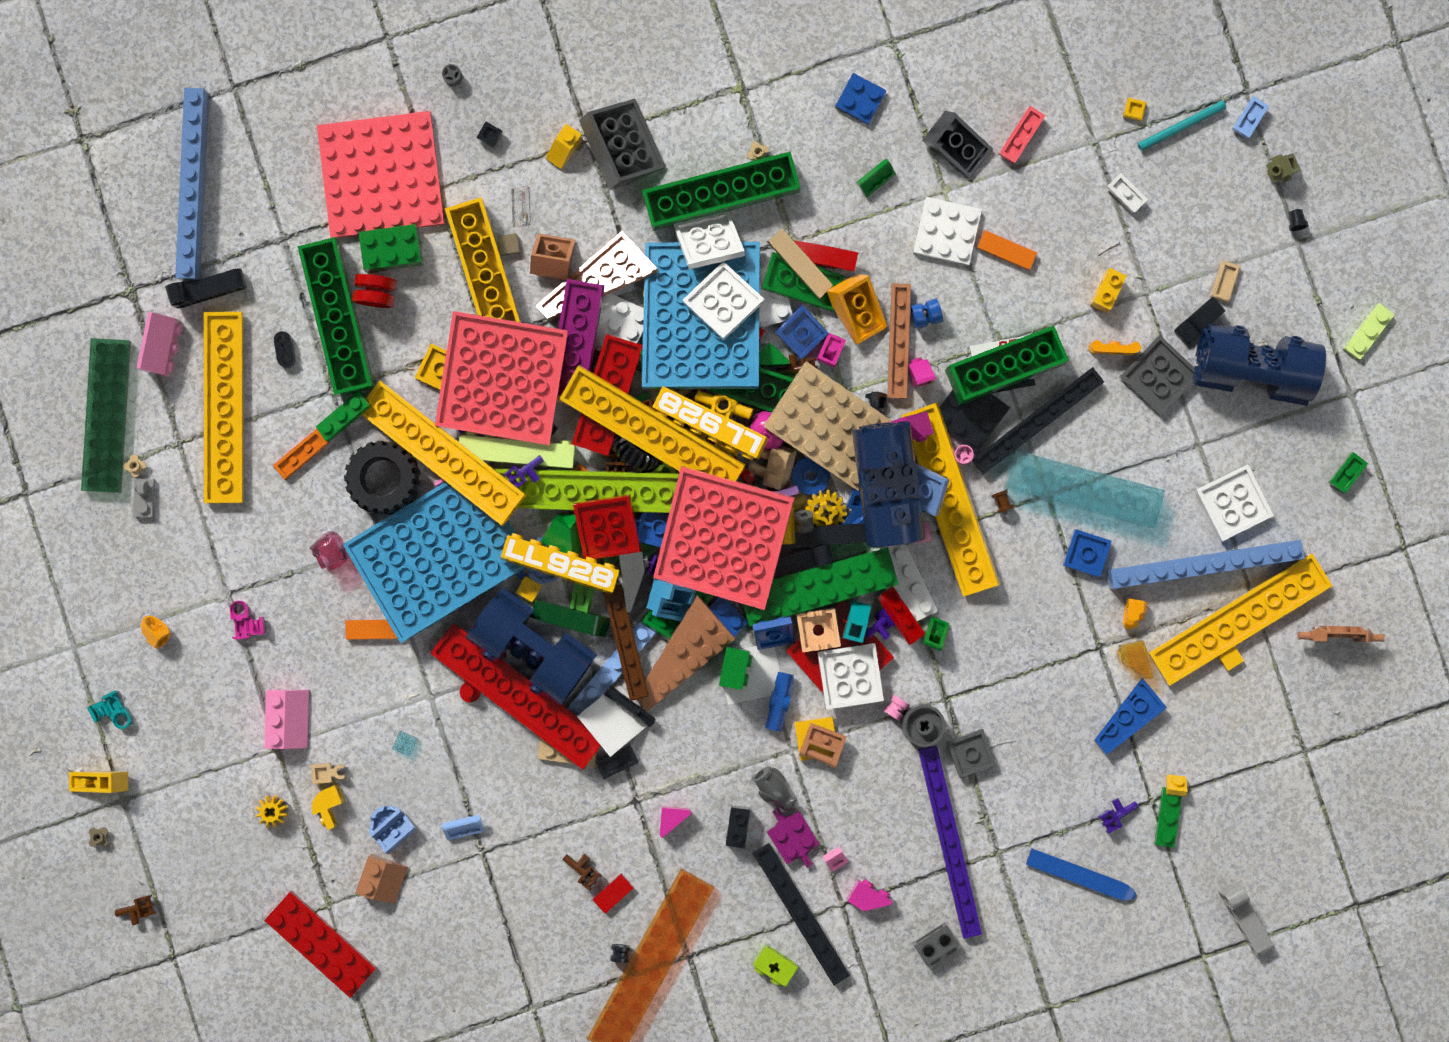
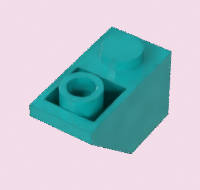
M852 600L842 638L863 643L871 605Z

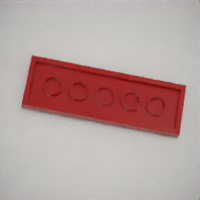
M606 334L594 374L629 394L643 345ZM581 413L572 445L609 456L616 433Z
M292 890L264 920L349 998L377 969L373 963Z

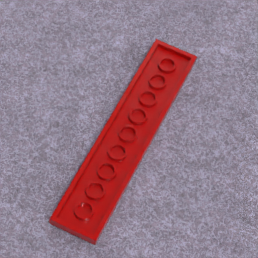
M453 623L430 654L584 770L601 745L581 720L563 705L558 706L546 696L534 694L528 686L530 680L501 658L497 662L485 659L482 656L483 653L480 652L481 650L465 639L467 632Z

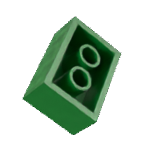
M416 224L358 232L363 270L366 273L424 266L420 233Z
M726 646L719 686L742 690L743 686L747 687L749 675L746 674V668H751L753 658L752 655H749V650Z

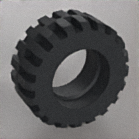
M370 442L365 447L358 448L355 455L352 454L349 458L351 461L345 467V470H347L346 475H344V481L347 483L345 488L351 495V500L361 509L374 514L391 515L412 503L414 496H417L418 486L421 485V480H419L421 472L418 469L416 459L403 447L392 442ZM379 460L391 461L400 472L399 486L392 494L387 496L373 494L368 489L365 481L367 470L374 462Z

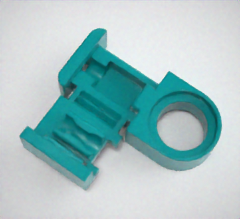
M112 691L101 698L102 701L87 707L94 723L101 721V718L104 716H110L114 726L118 729H125L131 726L133 717L128 707H123L117 695L120 691ZM122 714L128 719L127 724L124 726L118 723V717Z

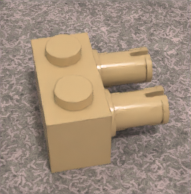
M781 445L779 448H772L771 450H763L760 457L768 460L767 466L752 461L749 471L752 474L763 477V485L782 490L789 484L797 450L785 445Z

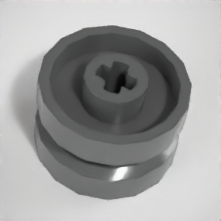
M919 703L911 706L905 711L901 719L903 735L911 743L919 747L935 745L942 739L945 733L946 723L943 715L937 708L929 704ZM921 721L926 723L925 728H921Z

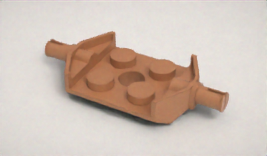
M1313 626L1309 632L1297 633L1298 640L1327 641V637L1340 638V634H1342V638H1354V642L1369 643L1376 641L1384 642L1385 640L1384 634H1373L1370 628L1366 631L1363 627L1319 626L1317 629Z

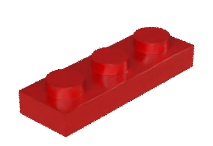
M893 586L877 597L909 645L925 635Z

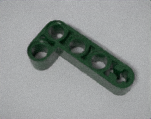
M539 599L534 601V612L530 617L532 619L593 636L606 637L610 623L609 617L590 614Z

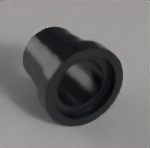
M1295 209L1288 213L1290 231L1303 230L1309 226L1302 209Z

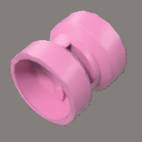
M960 445L954 450L959 465H965L973 459V450L968 445Z
M894 695L891 699V704L886 706L884 711L900 721L903 717L902 713L910 705Z

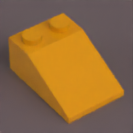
M855 274L827 290L833 309L855 344H859L887 328L869 276Z

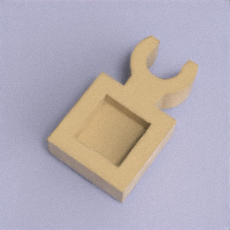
M332 763L311 764L312 784L333 782V777L337 779L346 778V775L338 773V769L345 768V765L339 764L332 768Z

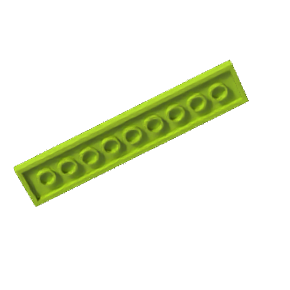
M494 469V470H496L499 474H501V475L503 476V474H504L505 472H507L508 470H510V469ZM534 470L540 479L534 483L528 474L524 476L527 481L518 489L524 492L526 497L517 508L574 510L573 504L577 502L630 494L634 512L670 513L679 473Z

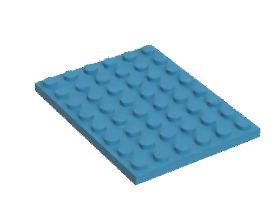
M679 242L645 243V256L656 266L659 272L644 278L642 389H661L662 386L668 389H759V308L723 341L682 302L722 262L689 269ZM741 242L745 256L724 262L760 294V242Z
M447 482L343 544L400 643H404L526 568L500 559L506 537L508 535L511 536L512 533L517 534L510 521L508 520L504 526L500 525Z

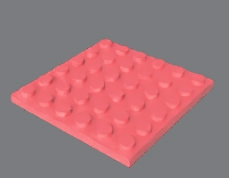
M430 111L317 125L330 238L359 236L358 232L412 224H416L418 228L445 225Z
M453 311L435 426L550 445L568 330Z
M682 466L653 578L765 610L795 498Z

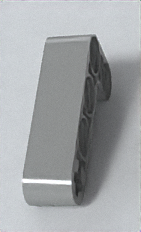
M1235 882L1220 891V897L1255 956L1258 958L1274 949L1275 947L1248 902L1250 898L1245 889Z

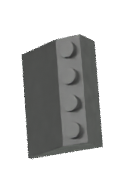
M636 99L589 111L580 119V125L609 190L625 186L665 168V164Z

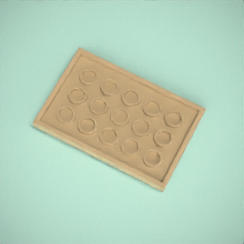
M805 362L763 427L841 481L859 491L852 429H859L860 426L869 424L891 423V420L820 370Z

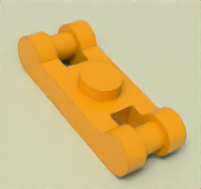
M1095 340L1089 344L1088 350L1092 354L1135 355L1140 352L1141 345L1138 342H1133L1130 345H1120L1121 342L1118 341L1102 344L1101 341Z

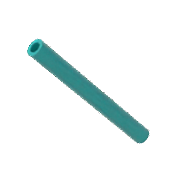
M1222 100L1138 142L1139 150L1142 152L1225 110V102Z

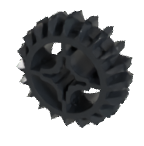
M615 435L612 443L613 451L617 453L616 456L620 457L621 461L625 462L627 466L629 465L632 469H637L638 472L642 471L643 473L651 472L658 466L660 459L620 435Z

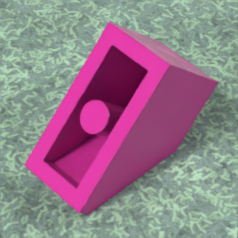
M922 357L911 360V364L908 365V371L913 388L931 384L936 379L928 359L922 360Z
M928 412L891 421L898 423V421H910L912 438L916 440V443L928 440L927 436L934 434Z

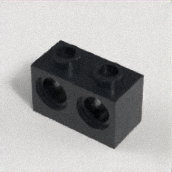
M731 805L726 846L745 849L750 816L749 807Z

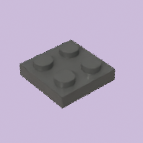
M983 729L946 741L959 778L996 766Z

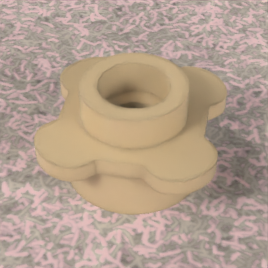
M757 141L751 143L752 148L747 153V157L750 160L763 159L766 153L769 152V147L767 145L762 146Z
M135 454L131 455L130 460L123 464V469L129 471L132 477H138L139 473L146 468V463L138 459V456Z

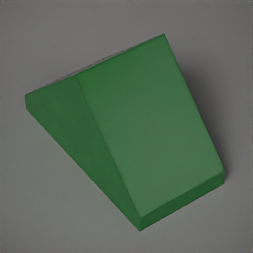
M770 342L759 352V367L789 366V360Z
M932 616L921 644L941 651L949 623Z

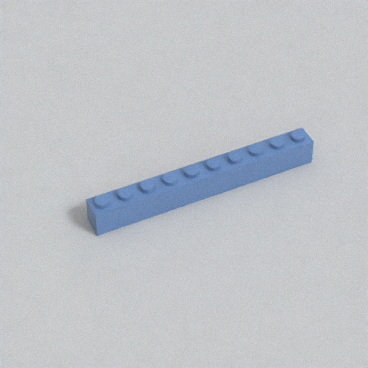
M184 88L175 278L183 282L196 281L201 277L209 93L204 88Z
M1295 540L1107 570L1109 588L1115 589L1304 559L1302 541Z

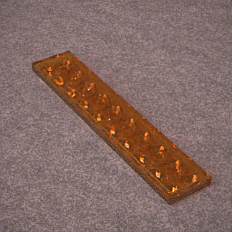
M683 868L679 870L591 1029L587 1040L591 1042H630L715 886Z

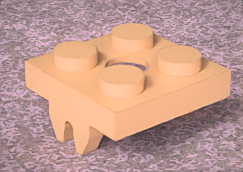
M835 608L796 614L802 652L841 646ZM815 625L823 626L824 633L821 636H816L813 633Z

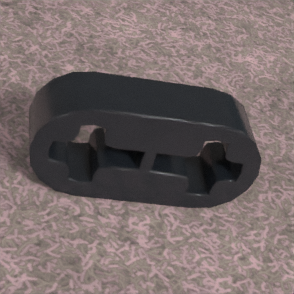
M285 331L277 332L274 336L277 362L284 368H290L296 361L293 339ZM282 335L288 338V341H285V348H283L282 343L278 342ZM284 351H286L287 356L291 357L287 364L282 361V358L285 357Z

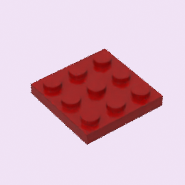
M630 494L573 504L585 560L586 557L597 559L641 552Z

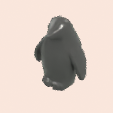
M768 766L761 769L751 778L759 789V796L765 802L778 806L783 810H791L794 807L797 798L790 795L786 780L779 770Z

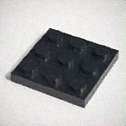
M952 389L939 408L948 434L963 445L970 446L976 454L1011 407L993 394H988L959 405Z

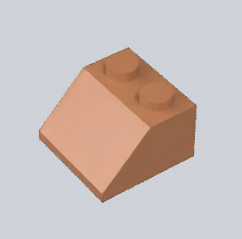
M538 233L531 254L530 274L567 280L571 270L575 239Z
M374 854L369 855L355 894L372 900L395 904L408 866Z

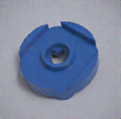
M808 457L798 461L792 472L793 484L798 487V491L806 495L819 494V491H823L827 487L830 479V472ZM808 471H811L812 473H814V472L816 473V476L814 477V479H815L814 481H811L810 479H808V480L806 479V476L808 475V473H807Z

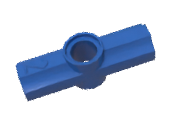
M778 672L774 691H772L768 707L770 709L765 728L782 731L785 713L788 711L791 699L790 691L794 675Z

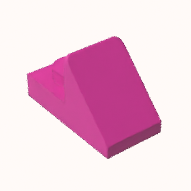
M828 333L817 360L835 367L846 340Z

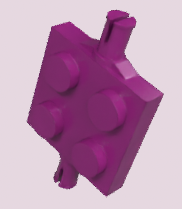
M779 807L776 808V811L773 810L772 813L778 822L766 831L787 865L795 859L801 858L806 868H808L809 864L812 865L813 863L807 854L811 849L819 845V842L799 811L791 816L784 817Z

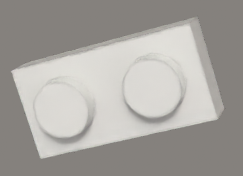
M1122 173L1106 187L1132 214L1148 200Z

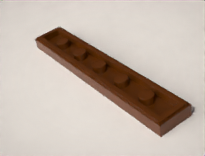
M622 584L615 585L613 593H603L629 699L633 701L649 697L630 616L626 610Z

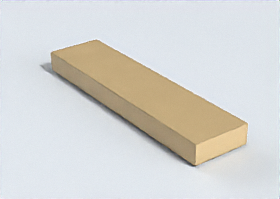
M782 228L767 241L818 299L833 286Z

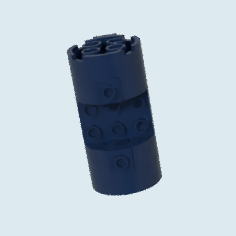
M1208 323L1207 328L1202 330L1195 354L1198 366H1194L1195 370L1192 378L1195 386L1233 392V389L1239 385L1241 379L1269 384L1267 392L1270 399L1308 406L1309 401L1314 400L1323 381L1326 367V349L1322 344L1307 342L1299 336L1283 337L1278 342L1276 349L1269 345H1263V347L1256 346L1250 342L1249 332L1243 326L1225 327Z
M910 421L876 423L860 426L859 429L853 428L852 436L867 546H895L925 539Z
M502 588L497 593V598L493 597L478 616L473 625L474 628L469 630L465 639L479 648L480 652L483 653L482 656L488 661H499L509 649L513 657L523 659L530 669L537 670L529 681L528 686L530 690L538 696H546L555 704L561 706L587 672L597 654L567 633L553 646L526 626L534 609L505 588Z

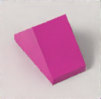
M662 806L660 837L663 838L692 814L690 808Z

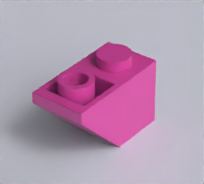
M858 879L846 898L848 902L863 911L888 906L893 902L889 898L890 894L883 889H880V891L874 889V884L866 879L863 881Z

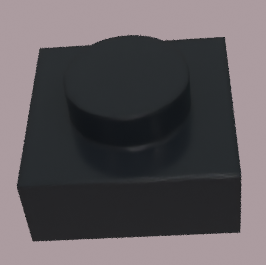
M485 122L476 138L494 148L503 131Z

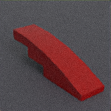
M793 240L815 266L855 271L859 252Z

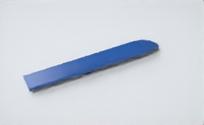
M1031 848L1026 861L1028 866L1117 899L1131 900L1136 897L1134 889L1124 882Z

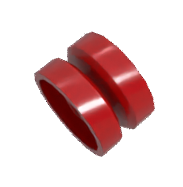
M355 274L354 285L363 290L353 291V303L376 308H394L395 297L388 293L396 291L397 280L380 275Z

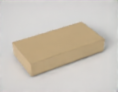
M1222 260L1210 297L1229 303L1241 266Z

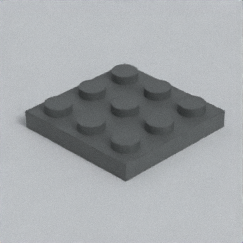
M1158 335L1119 377L1153 410L1162 416L1194 383L1192 376L1195 368L1161 335Z

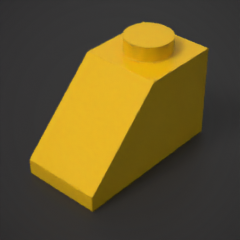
M566 123L555 138L546 156V160L562 170L582 142V134Z

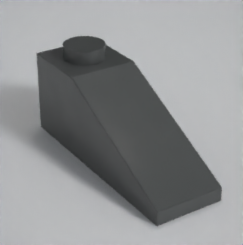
M643 552L619 555L627 613H633L647 573L646 567H649L648 556H645Z

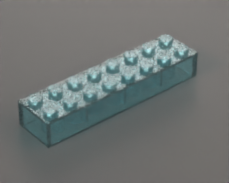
M1014 451L1012 454L1003 488L1148 528H1156L1165 494L1163 489L1020 451Z

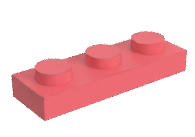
M1029 106L998 155L1015 164L1046 115Z

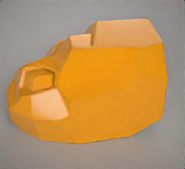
M1127 599L1123 615V627L1125 629L1131 630L1137 627L1139 622L1144 619L1148 602Z
M148 615L143 617L140 627L142 634L146 637V641L156 649L164 646L171 636L168 626L154 616Z

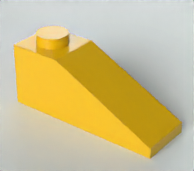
M128 771L69 772V791L100 793L128 791Z

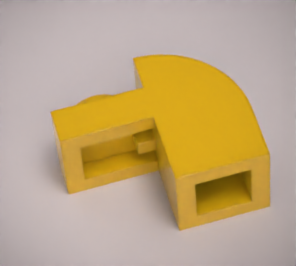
M338 784L319 792L312 802V814L321 813V824L327 830L338 826L331 808L345 802Z

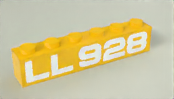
M662 386L652 406L661 416L667 417L669 415L674 418V423L682 427L684 424L691 426V431L699 435L703 432L709 435L707 439L717 444L720 440L726 443L725 448L733 452L738 449L743 452V457L753 460V458L759 460L769 440L766 436Z
M512 533L511 536L508 535L506 537L500 556L501 560L608 594L613 593L619 570L615 569L616 566L608 563L604 565L598 564L596 559L586 557L585 560L579 558V554L568 551L566 554L560 552V548L549 545V548L541 546L542 542L533 539L529 542L523 540V536Z

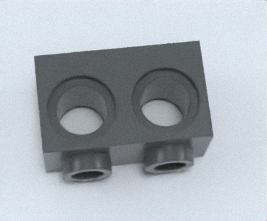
M945 922L913 942L914 947L926 966L938 963L941 960V956L952 954L959 945ZM943 936L950 937V941L946 945L940 944V939ZM927 946L934 948L931 955L924 954V949Z

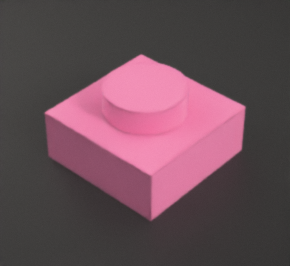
M840 847L829 851L823 856L832 872L848 863Z

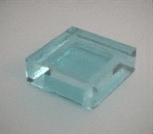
M399 731L392 749L411 756L418 738Z

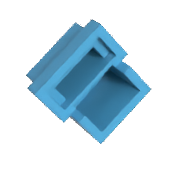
M654 578L646 608L653 610L652 615L682 621L690 604H693L696 590Z

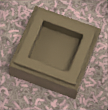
M517 233L498 236L501 256L520 253Z

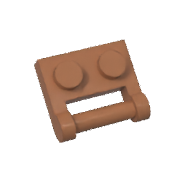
M810 723L798 755L821 761L835 769L847 736ZM809 743L834 752L833 757L808 749Z

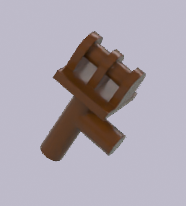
M796 354L789 355L790 367L777 368L776 373L782 375L798 374L805 362H809V364L817 368L815 366L817 359L801 358V365L797 366Z
M610 451L609 456L601 454V458L613 459V462L606 461V472H625L626 463L620 462L621 458L617 457V453L614 451Z
M584 853L578 862L566 854L562 860L581 875L577 882L591 891V886L597 883V878H601L602 874L594 866H589L587 870L584 868L590 859L587 854Z
M152 894L134 899L135 905L116 909L115 916L120 917L129 914L133 926L140 923L139 918L156 914V910L154 911L153 909L154 902L152 903L151 901Z

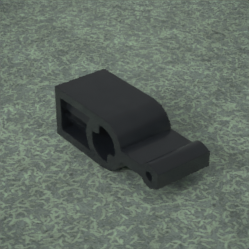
M1211 297L1176 327L1174 331L1188 344L1204 328H1207L1208 323L1214 322L1226 310L1214 297Z

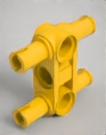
M698 390L695 397V402L708 405L711 410L731 419V416L736 415L750 420L753 413L752 408L737 404L736 400L720 394L711 395ZM723 400L729 402V407L726 410H720L719 404ZM685 426V429H687L688 431L692 432L693 434L697 435L705 441L707 440L709 435L703 432L701 433V435H699L691 431V428ZM720 440L718 444L715 443L714 446L718 449L722 450L727 454L737 457L739 452L738 449H736V451L733 452L725 448L726 443Z

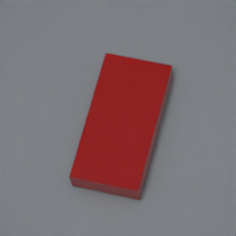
M621 873L592 900L606 914L634 886Z

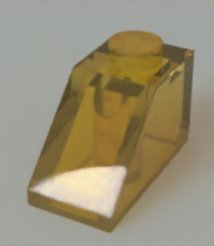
M1144 640L1118 645L1117 657L1119 661H1122L1123 665L1144 678H1153Z

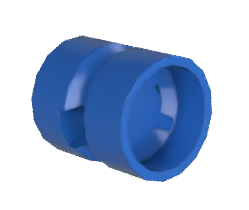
M937 298L926 301L925 305L918 303L910 306L916 329L927 327L928 323L934 325L943 322V315ZM924 311H926L927 317H924Z

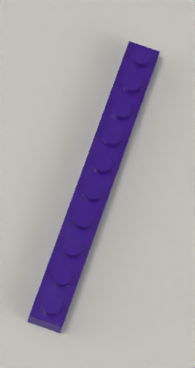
M934 745L918 749L962 938L982 935L938 747Z

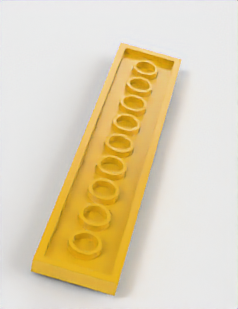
M204 312V503H244L243 312Z
M580 365L577 366L560 397L561 401L679 472L683 466L737 481L745 467V464L674 423L667 417L661 416L652 408Z
M379 380L367 396V400L372 407L362 414L366 419L502 526L505 525L526 497L524 492L441 427L435 426L431 419L384 382Z
M934 403L901 415V418L928 412L934 434L927 436L928 440L916 443V440H913V446L920 466L949 479L940 513L935 517L964 597L998 586L1000 582L959 463L955 457L939 405Z
M1310 553L1304 559H1300L1148 652L1167 685L1170 686L1333 585L1313 553Z

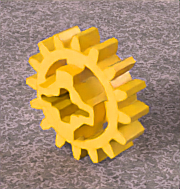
M829 490L826 491V494L819 491V496L813 494V500H807L809 506H805V510L813 513L812 522L815 524V527L840 525L839 521L845 522L843 516L847 515V510H845L847 508L846 503H842V496L837 498V492L830 495ZM824 506L828 511V516L824 511Z

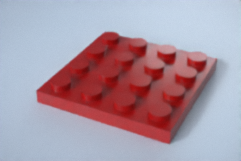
M844 600L834 607L840 647L802 652L799 638L786 650L823 694L817 652L875 643L879 671L894 658L875 635H872L870 638L864 635L863 643L842 638L850 607ZM815 625L813 633L816 636H821L824 633L823 626Z

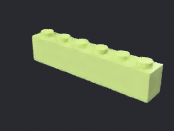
M465 432V435H460L459 442L485 462L527 465L540 455L544 462L538 466L574 469L576 446L572 445L571 441H560V444H557L551 440L550 445L509 438L500 439L484 434V437H477L476 433Z

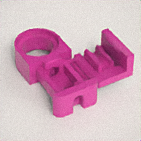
M235 601L230 606V620L234 619L236 637H232L234 640L247 639L251 635L266 634L264 617H258L259 620L250 618L249 606L244 601ZM237 604H242L245 608L244 613L241 615L235 613L234 608Z

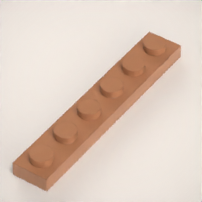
M891 284L887 398L907 399L911 284Z

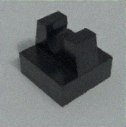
M871 392L865 394V398L871 399V407L880 413H886V393Z

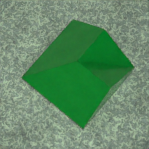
M560 513L557 515L541 539L542 545L549 548V545L558 547L560 552L566 554L568 551L579 554L582 547L575 514Z

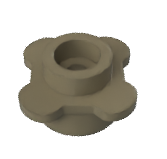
M91 828L89 830V845L91 847L96 845L105 847L108 844L107 828Z

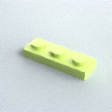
M1378 303L1343 350L1358 361L1361 360L1395 314Z

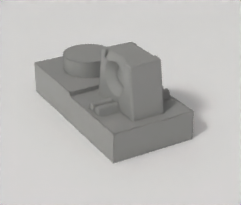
M134 479L133 517H154L155 479Z

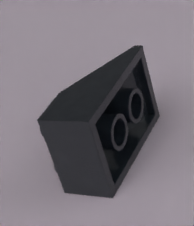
M946 110L922 140L937 155L969 179L993 150L956 113Z

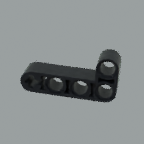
M241 268L225 271L186 284L175 282L165 286L170 305L176 309L185 308L247 288Z
M829 544L779 557L774 579L833 563Z

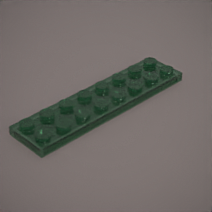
M91 338L81 491L122 492L130 340Z

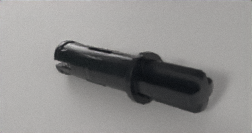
M612 685L604 693V696L633 715V719L636 717L648 727L655 723L656 719L643 710L642 705L639 706L630 701L627 696L619 692Z

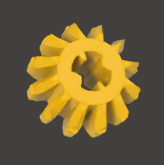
M268 795L265 796V800H259L261 806L255 807V810L260 811L255 817L262 818L259 824H263L266 821V828H269L271 825L276 828L278 827V822L283 824L285 822L283 817L288 816V813L284 812L288 805H281L285 800L282 798L278 801L277 795H274L272 799ZM274 808L275 811H274L273 813H275V814L270 815V814H269V811H270V810H268V809Z

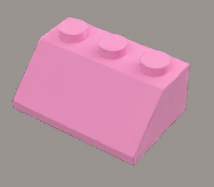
M148 311L137 369L147 373L170 377V373L173 372L175 365L173 362L174 354H177L178 335L180 336L182 332L180 320Z
M266 690L264 749L308 748L309 690Z

